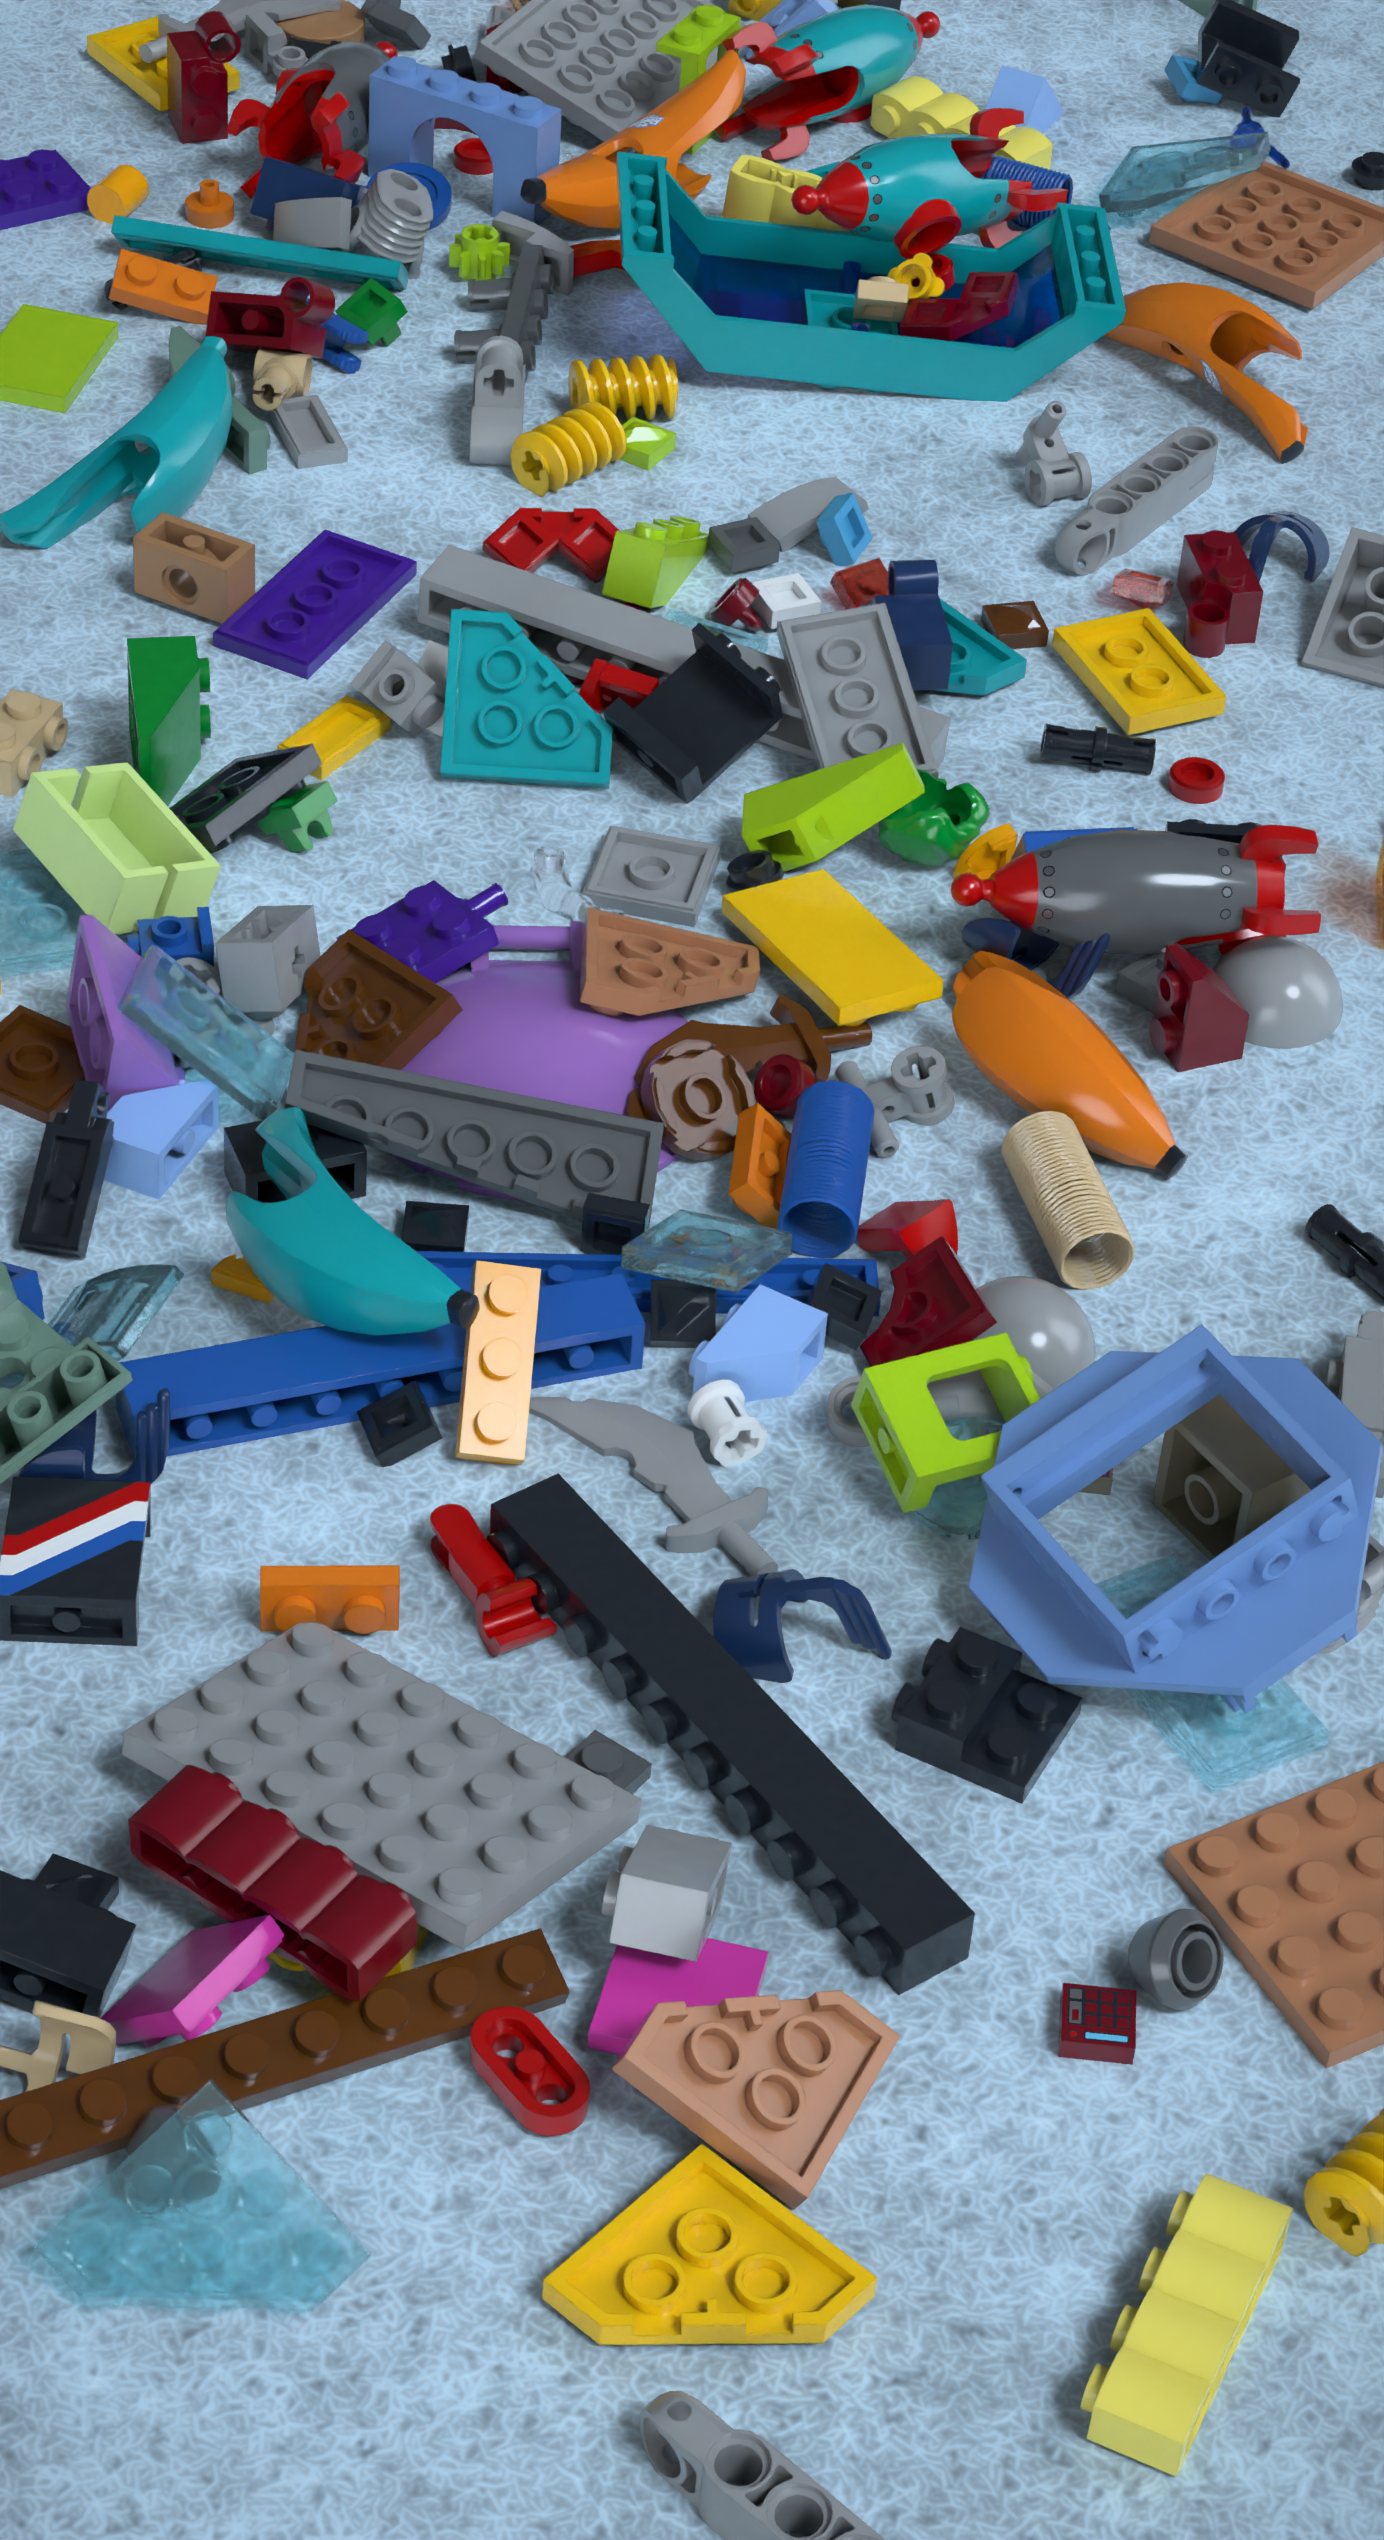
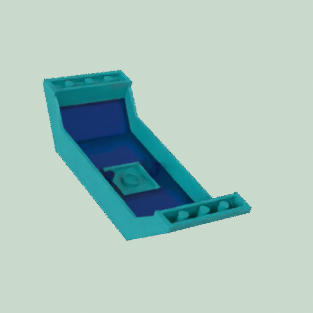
M617 152L616 176L622 266L706 372L815 383L829 389L842 386L866 389L876 393L888 391L970 401L1007 402L1124 321L1126 308L1105 208L1057 202L1054 214L997 249L947 244L934 254H942L952 260L955 283L951 288L944 291L940 297H930L929 299H959L967 277L971 272L1018 273L1019 290L1010 314L953 341L901 336V322L853 318L854 297L859 279L868 280L876 276L888 277L891 269L909 260L900 255L893 242L874 241L846 231L707 216L666 170L667 157Z

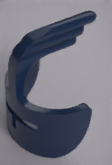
M1277 511L1259 515L1246 520L1234 531L1243 546L1254 532L1259 529L1248 558L1258 581L1261 579L1270 547L1278 532L1283 528L1294 531L1306 547L1308 568L1304 574L1305 580L1314 582L1328 564L1330 552L1325 534L1315 522L1300 514Z
M999 918L976 919L969 922L962 930L963 943L973 951L990 952L1011 960L1019 955H1023L1014 961L1031 971L1047 961L1060 944L1028 931L1012 921ZM1105 933L1097 941L1077 943L1059 975L1045 981L1068 999L1080 994L1090 981L1109 944L1110 935Z
M162 1388L157 1393V1403L148 1404L145 1411L137 1414L136 1452L133 1462L127 1469L119 1473L98 1474L92 1470L96 1440V1409L24 1465L18 1477L150 1482L152 1484L163 1472L170 1444L169 1389Z
M790 1569L726 1579L719 1587L713 1616L714 1638L754 1679L786 1683L792 1680L794 1669L786 1652L781 1623V1609L787 1601L806 1602L813 1600L826 1604L836 1612L853 1644H861L865 1649L869 1650L876 1649L879 1657L885 1660L889 1659L892 1655L891 1647L867 1598L860 1589L844 1580L832 1577L805 1579L799 1571ZM760 1596L758 1605V1624L754 1627V1610L756 1603L753 1598Z

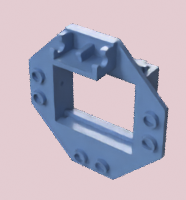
M1202 1324L1160 1353L1110 1351L1003 1424L994 1467L980 1476L987 1494V1501L968 1586L972 1596L1019 1650L1023 1652L1025 1657L1049 1684L1218 1694L1234 1712L1242 1709L1245 1713H1248L1257 1706L1255 1696L1333 1641L1336 1642L1343 1638L1346 1642H1349L1358 1635L1356 1628L1358 1624L1357 1611L1383 1454L1382 1443L1299 1358L1232 1356ZM1220 1395L1311 1491L1126 1619L1038 1519Z

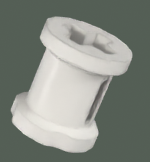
M717 1380L701 1387L692 1396L687 1409V1414L694 1426L706 1431L711 1440L710 1451L714 1458L724 1467L750 1461L753 1457L760 1454L767 1443L768 1436L763 1425L755 1417L749 1416L744 1408V1394L738 1384L731 1380Z

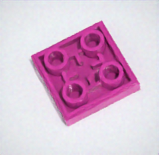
M270 1914L190 1931L100 2019L110 2023L115 2029L116 2045L141 2041L145 2047H152L168 2036L179 2034L186 2041L194 2039L206 2032L219 2020L222 2012L217 2005L232 1991L239 1992L248 1988L269 1970L270 1964L266 1957L282 1942L285 1934Z
M707 1938L699 1958L695 1962L617 1945L591 2022L587 2048L620 2055L644 2016L657 2003L685 2001L686 2007L718 2005L724 1998L759 1996L767 1969L769 1951Z

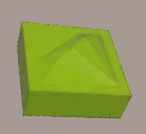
M632 417L622 425L627 444L623 458L619 459L621 461L649 471L675 449L676 433L635 417Z

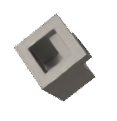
M386 640L350 683L400 727L415 736L432 726L439 719L444 709L446 688L407 654Z

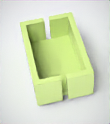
M128 762L84 767L82 776L76 768L31 772L13 831L87 915H93L115 935L137 931V920L158 919L164 916H175L178 918L197 917V907H207L221 865Z

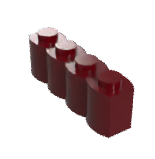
M186 1765L128 1819L130 1851L146 1868L168 1883L187 1889L206 1908L229 1922L270 1914L285 1934L282 1942L273 1952L289 1961L302 1964L323 1985L347 1999L360 2002L417 1944V1911L414 1909L408 1895L401 1888L390 1882L381 1883L371 1877L358 1874L350 1858L339 1848L332 1845L324 1846L311 1839L300 1837L294 1823L281 1811L273 1808L266 1809L258 1804L243 1801L236 1785L221 1773H210L202 1768Z

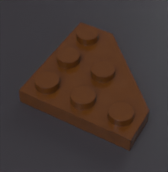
M348 929L306 970L304 989L309 995L307 1013L300 1014L295 1050L401 1070L432 1039L437 1037L463 1009L453 994Z

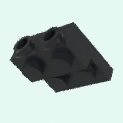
M959 1627L950 1642L937 1638L930 1646L922 1667V1676L925 1678L920 1686L906 1682L901 1688L891 1714L892 1721L899 1723L895 1750L1022 1804L1080 1715L1083 1698L1020 1672L1023 1652Z

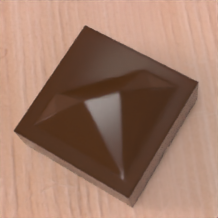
M1034 601L982 606L981 622L985 630L1011 649L1047 646L1049 630Z

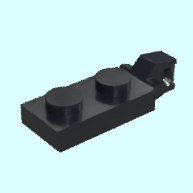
M75 1079L68 1112H57L54 1121L46 1123L18 1238L19 1244L26 1249L85 1258L114 1139L112 1136L114 1122L112 1119L106 1118L111 1094L106 1092L99 1082Z

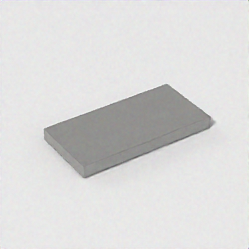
M885 603L777 621L778 640L817 770L904 743L916 769L927 770L933 777L939 778L937 764Z

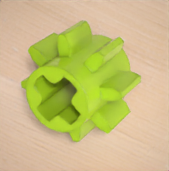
M485 224L466 226L462 230V234H455V242L449 244V267L459 268V277L468 282L470 279L488 280L495 279L497 276H503L504 266H509L510 243L500 242V234L492 226Z

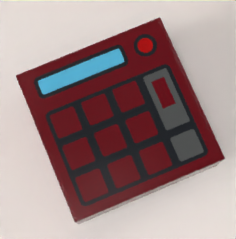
M1063 1983L1060 1997L1058 2057L1132 2065L1136 2049L1137 1990Z

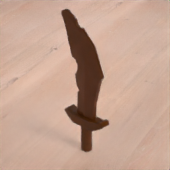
M780 995L770 1011V1015L780 1025L755 1027L690 1020L650 1046L634 1077L639 1088L630 1091L625 1115L646 1119L640 1093L644 1071L658 1053L682 1040H706L717 1045L713 1049L719 1051L724 1057L729 1054L742 1065L747 1075L752 1074L755 1067L760 1069L773 1056L780 1054L791 1055L811 1067L815 1076V1083L827 1081L831 1067L830 1051L869 1046L872 1042L871 1027L868 1023L864 1022L858 1026L842 1025L818 1029L809 1011L784 995Z

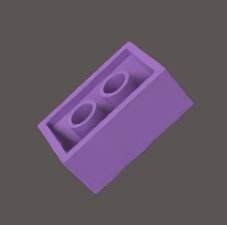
M80 915L65 1007L86 1081L101 1083L105 1091L111 1094L108 1113L123 1095L185 1084L186 1079L183 1068L174 1066L173 1031L170 1025L162 1024L161 989L158 984H151L145 960L93 915Z

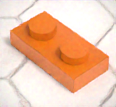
M121 248L108 299L193 324L206 325L211 291H215L218 276Z
M757 1102L739 1113L728 1194L741 1212L751 1215L765 1229L774 1230L777 1228L792 1134Z
M399 1565L260 1566V1631L285 1632L298 1623L309 1622L323 1624L332 1631H353L359 1634H369L376 1631H399Z

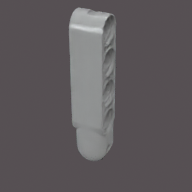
M1200 427L1181 428L1095 491L1089 497L1088 508L1069 521L1058 534L1054 549L1055 559L1061 567L1082 576L1094 573L1113 557L1127 553L1211 487L1213 481L1214 462L1216 461L1218 449L1217 436L1211 431ZM1078 562L1083 563L1085 567L1079 568Z
M669 2391L658 2395L641 2410L639 2421L642 2441L647 2457L655 2472L699 2509L700 2517L708 2527L723 2540H885L768 2441L752 2431L733 2429L700 2400L682 2391ZM669 2445L676 2452L679 2459L678 2462H670L664 2457L663 2451ZM727 2482H739L745 2484V2486L729 2485ZM797 2532L808 2537L798 2538L789 2536L786 2533Z

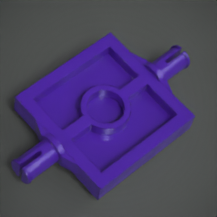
M433 880L426 885L410 890L404 898L381 912L363 918L350 930L436 983L499 945L494 926L484 917L508 905L509 902L504 890L497 883L492 884V886L468 900L454 896Z

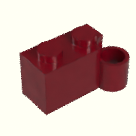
M211 11L202 15L196 22L195 30L167 33L168 118L182 144L228 139V133H226L228 127V72L223 63L230 62L237 56L240 51L241 42L229 18L219 11ZM225 33L219 40L211 41L216 35Z
M295 277L287 281L281 289L280 296L211 291L205 337L215 336L223 338L227 349L237 352L257 354L258 349L263 348L310 354L312 358L322 359L326 328L321 327V324L328 321L335 309V296L328 286L302 277ZM310 294L308 305H305L307 297Z
M1212 530L1204 534L1184 535L1176 585L1187 608L1183 647L1194 656L1212 658L1222 654L1226 644L1255 643L1263 589L1236 533Z

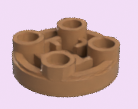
M340 0L342 1L341 10L321 12L282 21L274 20V22L283 29L287 38V46L290 37L330 44L333 40L365 43V16L356 5Z

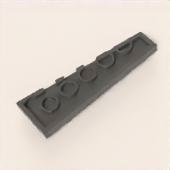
M295 1050L284 1109L290 1107L301 1108L304 1112L306 1123L581 1221H583V1206L588 1193L650 1204V1225L664 1123Z

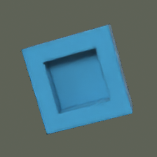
M1172 55L1164 71L1173 84L1175 93L1181 99L1190 103L1202 101L1218 105L1223 95L1197 84L1198 60Z
M853 492L835 496L816 521L820 541L828 549L834 564L837 566L854 564L873 538Z

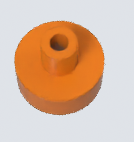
M211 179L203 180L200 182V190L191 193L185 200L186 219L190 224L200 228L215 229L227 226L234 220V200L229 194L219 191V183Z

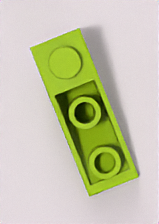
M671 515L670 520L653 519L652 524L636 522L635 528L616 531L602 595L647 608L667 605L710 549L708 546L709 533L700 531L701 522L676 515Z
M900 743L744 794L742 837L750 852L756 850L769 851L773 860L778 861L783 872L820 860L925 793V786L904 743Z

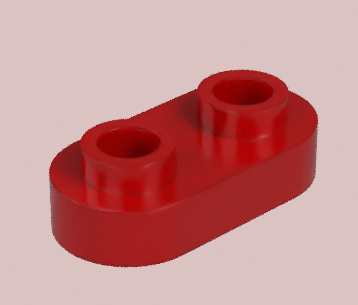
M512 2006L493 2008L477 2018L472 2026L470 2035L471 2064L516 2119L528 2130L546 2136L563 2135L579 2127L588 2114L590 2082L585 2071L545 2025L531 2012ZM511 2050L516 2052L517 2055L507 2058L498 2055L497 2052ZM555 2100L560 2102V2104L550 2105L542 2103V2101Z

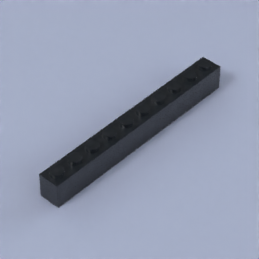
M559 1473L491 1504L490 1533L486 1539H488L515 1574L517 1580L528 1578L536 1583L537 1594L531 1596L534 1609L540 1614L548 1613L563 1629L567 1643L573 1652L580 1657L587 1656L603 1673L610 1692L619 1700L627 1699L643 1716L645 1726L652 1738L659 1744L667 1743L684 1761L686 1771L694 1784L701 1789L709 1788L725 1806L733 1826L741 1834L747 1835L750 1833L767 1851L775 1872L783 1880H793L811 1899L812 1907L819 1920L828 1928L836 1927L854 1946L859 1962L870 1975L875 1977L880 1975L900 1995L968 1958L975 1912Z

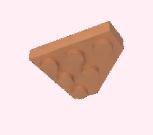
M587 907L581 935L580 1002L589 1004L597 1012L611 1016H618L623 1013L641 1016L754 993L760 974L759 947Z
M842 1990L815 1992L809 1998L778 2000L777 1995L724 1998L718 2005L686 2007L685 2001L657 2003L644 2016L612 2067V2070L794 2210L811 2194L900 2035Z

